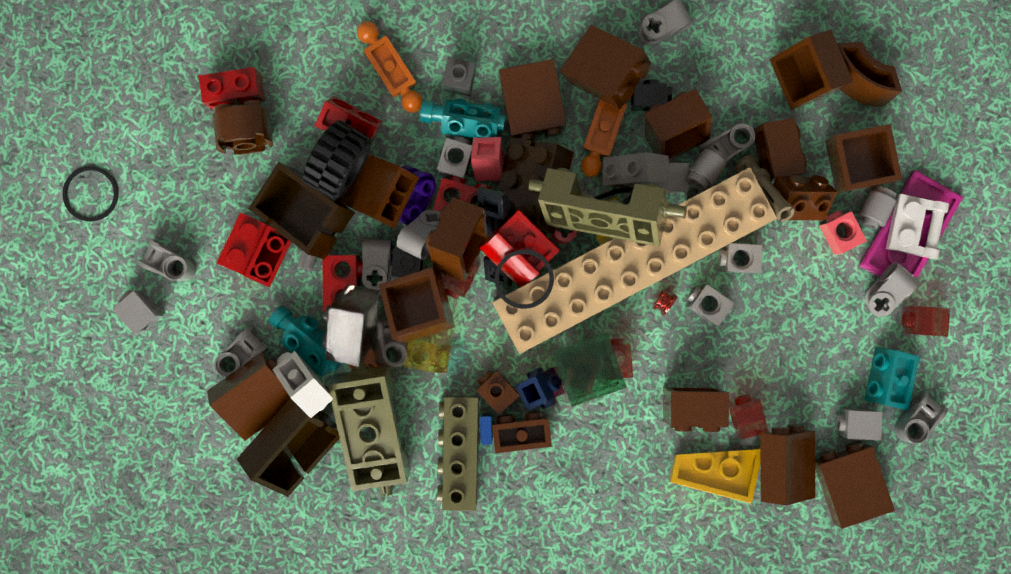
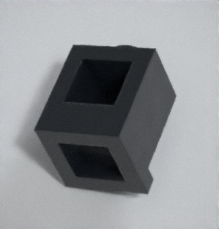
M655 79L645 80L643 84L638 83L631 97V111H648L656 104L663 105L671 101L672 87L667 86V84H660V80Z

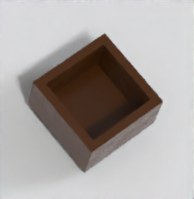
M832 30L809 36L770 58L791 110L812 103L853 82Z
M696 88L689 92L683 91L677 94L671 101L663 105L656 104L644 114L645 138L654 154L666 155L668 160L710 139L712 115Z
M891 124L838 134L825 140L837 194L902 180Z
M452 197L448 206L442 208L439 215V224L435 230L430 231L426 241L433 267L439 273L466 282L481 252L478 245L488 237L484 208Z
M433 267L379 284L393 340L403 344L455 327L442 274Z
M663 387V421L670 425L671 428H674V431L689 432L692 431V427L703 428V431L720 432V427H729V392L719 388Z

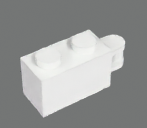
M295 351L293 353L286 352L278 358L277 366L272 370L290 398L310 418L323 410L333 400V397L316 373Z

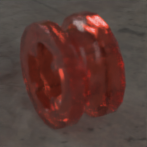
M667 288L661 292L652 306L654 310L659 309L662 316L670 310L677 299V295H670Z

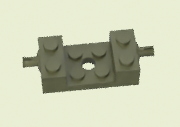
M547 168L544 181L531 179L529 182V191L540 192L538 202L546 224L564 229L660 246L667 217L674 216L685 219L687 206L670 204L666 200L665 189L652 183L644 185L635 183L630 203L626 205L619 200L611 199L604 201L598 200L591 195L582 194L577 174L566 168H558L557 170Z
M363 351L353 352L351 356L354 369L350 372L334 374L328 384L329 393L333 397L331 402L351 491L380 487L381 496H386V493L389 496L393 493L391 485L407 483L411 471L406 444H401L392 403L395 389L390 366L365 367ZM363 427H372L376 431V436L374 438H366L363 436L361 429Z

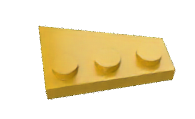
M760 449L675 455L669 482L752 504L760 468Z

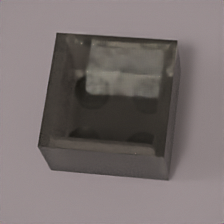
M346 284L343 290L336 294L334 302L327 306L324 315V321L328 323V329L324 334L322 342L323 348H326L325 360L360 366L375 341L380 290Z

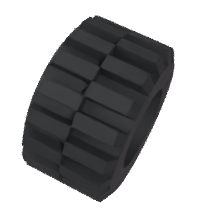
M341 120L336 121L325 130L311 151L304 168L303 182L334 201L339 199L349 190L361 172L371 149V138Z

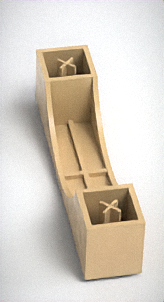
M749 167L679 204L687 206L685 219L674 216L667 217L660 246L614 238L553 270L554 284L548 298L540 305L533 308L520 309L507 304L502 298L492 302L519 354L776 220L777 217L751 168ZM549 273L505 296L518 304L536 302L548 289Z

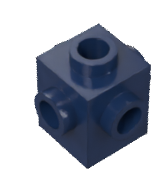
M541 367L526 374L527 380L515 385L527 411L541 405L542 409H546L558 403L556 397L566 393L554 367L544 372Z

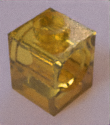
M424 340L409 341L406 346L407 358L404 362V367L432 373H446L451 346ZM425 350H426V353H427L426 360H424V352H425Z

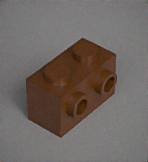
M795 118L766 122L754 128L760 166L770 174V182L775 181L776 176H799L806 173L807 160L801 150V132L796 125Z
M798 175L776 176L773 183L774 187L794 209V215L789 220H825L837 194V191L829 184V181L819 175H813L812 177H800Z
M542 411L525 413V418L514 419L513 414L497 416L498 421H492L495 453L552 447L548 415H542Z

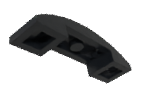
M480 186L477 188L478 207L484 208L488 229L487 234L489 236L514 213V210L505 193ZM485 256L483 258L485 280L495 283L497 265ZM500 270L499 285L509 288L512 285V280Z

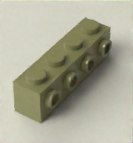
M446 395L444 402H439V418H444V429H439L438 446H443V457H438V474H443V485H438L437 502H442V510L476 511L479 396Z

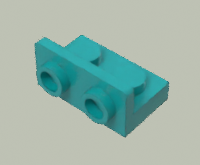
M876 347L865 393V401L909 410L920 356Z

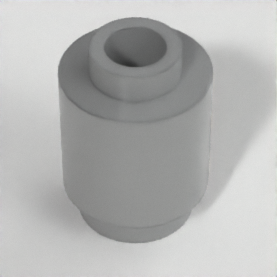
M714 148L710 150L703 149L688 170L686 178L688 184L702 192L707 188H711L726 167L724 155Z
M875 186L874 190L869 192L858 215L863 219L861 223L873 229H878L879 226L884 227L896 204L895 197L897 194L888 188Z

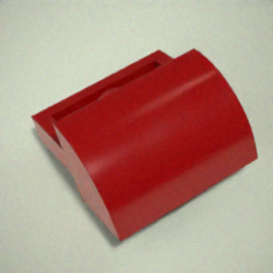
M519 208L478 245V248L497 266L506 255L517 250L535 251L545 257L548 262L560 251ZM518 254L508 259L501 270L518 287H523L539 274V270L545 264L536 256Z
M239 212L215 262L270 288L291 241L270 225Z

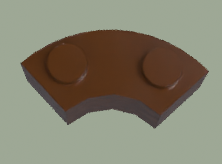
M863 42L838 43V47L853 80L852 83L840 88L844 94L863 105L884 107L902 92L895 66L885 65L875 60L867 52Z

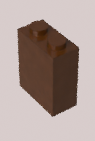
M590 25L560 69V72L572 85L621 109L624 103L632 97L639 81L647 75L652 63L643 49Z
M554 59L499 70V79L511 138L533 140L534 135L545 133V137L560 135L561 130L565 129L567 124Z
M369 154L352 186L337 200L345 206L395 229L419 177L398 165Z
M263 352L207 390L211 408L244 441L263 429L290 399L287 391L272 370L277 366L276 359L273 357L269 359Z
M788 424L787 427H772L771 432L760 433L761 502L790 505L816 498L815 431L804 430V425Z
M862 441L845 445L846 450L837 453L835 450L820 453V458L815 460V470L833 523L841 529L895 511L874 448L868 444H862Z

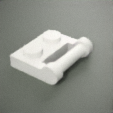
M898 194L885 249L938 259L940 250L937 247L944 214L948 213L949 203ZM930 210L933 213L926 246L921 247L919 246L925 212Z

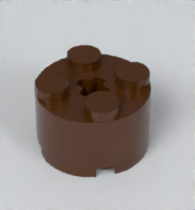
M248 100L243 102V105L219 104L215 106L213 125L216 150L218 152L226 154V149L234 150V155L263 152L267 144L270 148L273 146L270 112L268 109L261 107L260 101Z

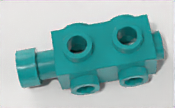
M461 98L454 101L446 99L445 106L437 105L435 101L423 100L420 112V122H442L441 134L467 138L497 137L498 131L503 132L506 115L501 114L500 107H495L491 103L473 104L467 103L466 100Z
M284 305L278 307L272 313L269 323L276 329L284 331L280 343L290 353L295 351L321 377L329 371L335 372L344 362V358L341 355L345 349L339 345L340 340L337 336L330 333L326 334L318 328L319 323L316 319L304 315L295 319L292 316V312Z

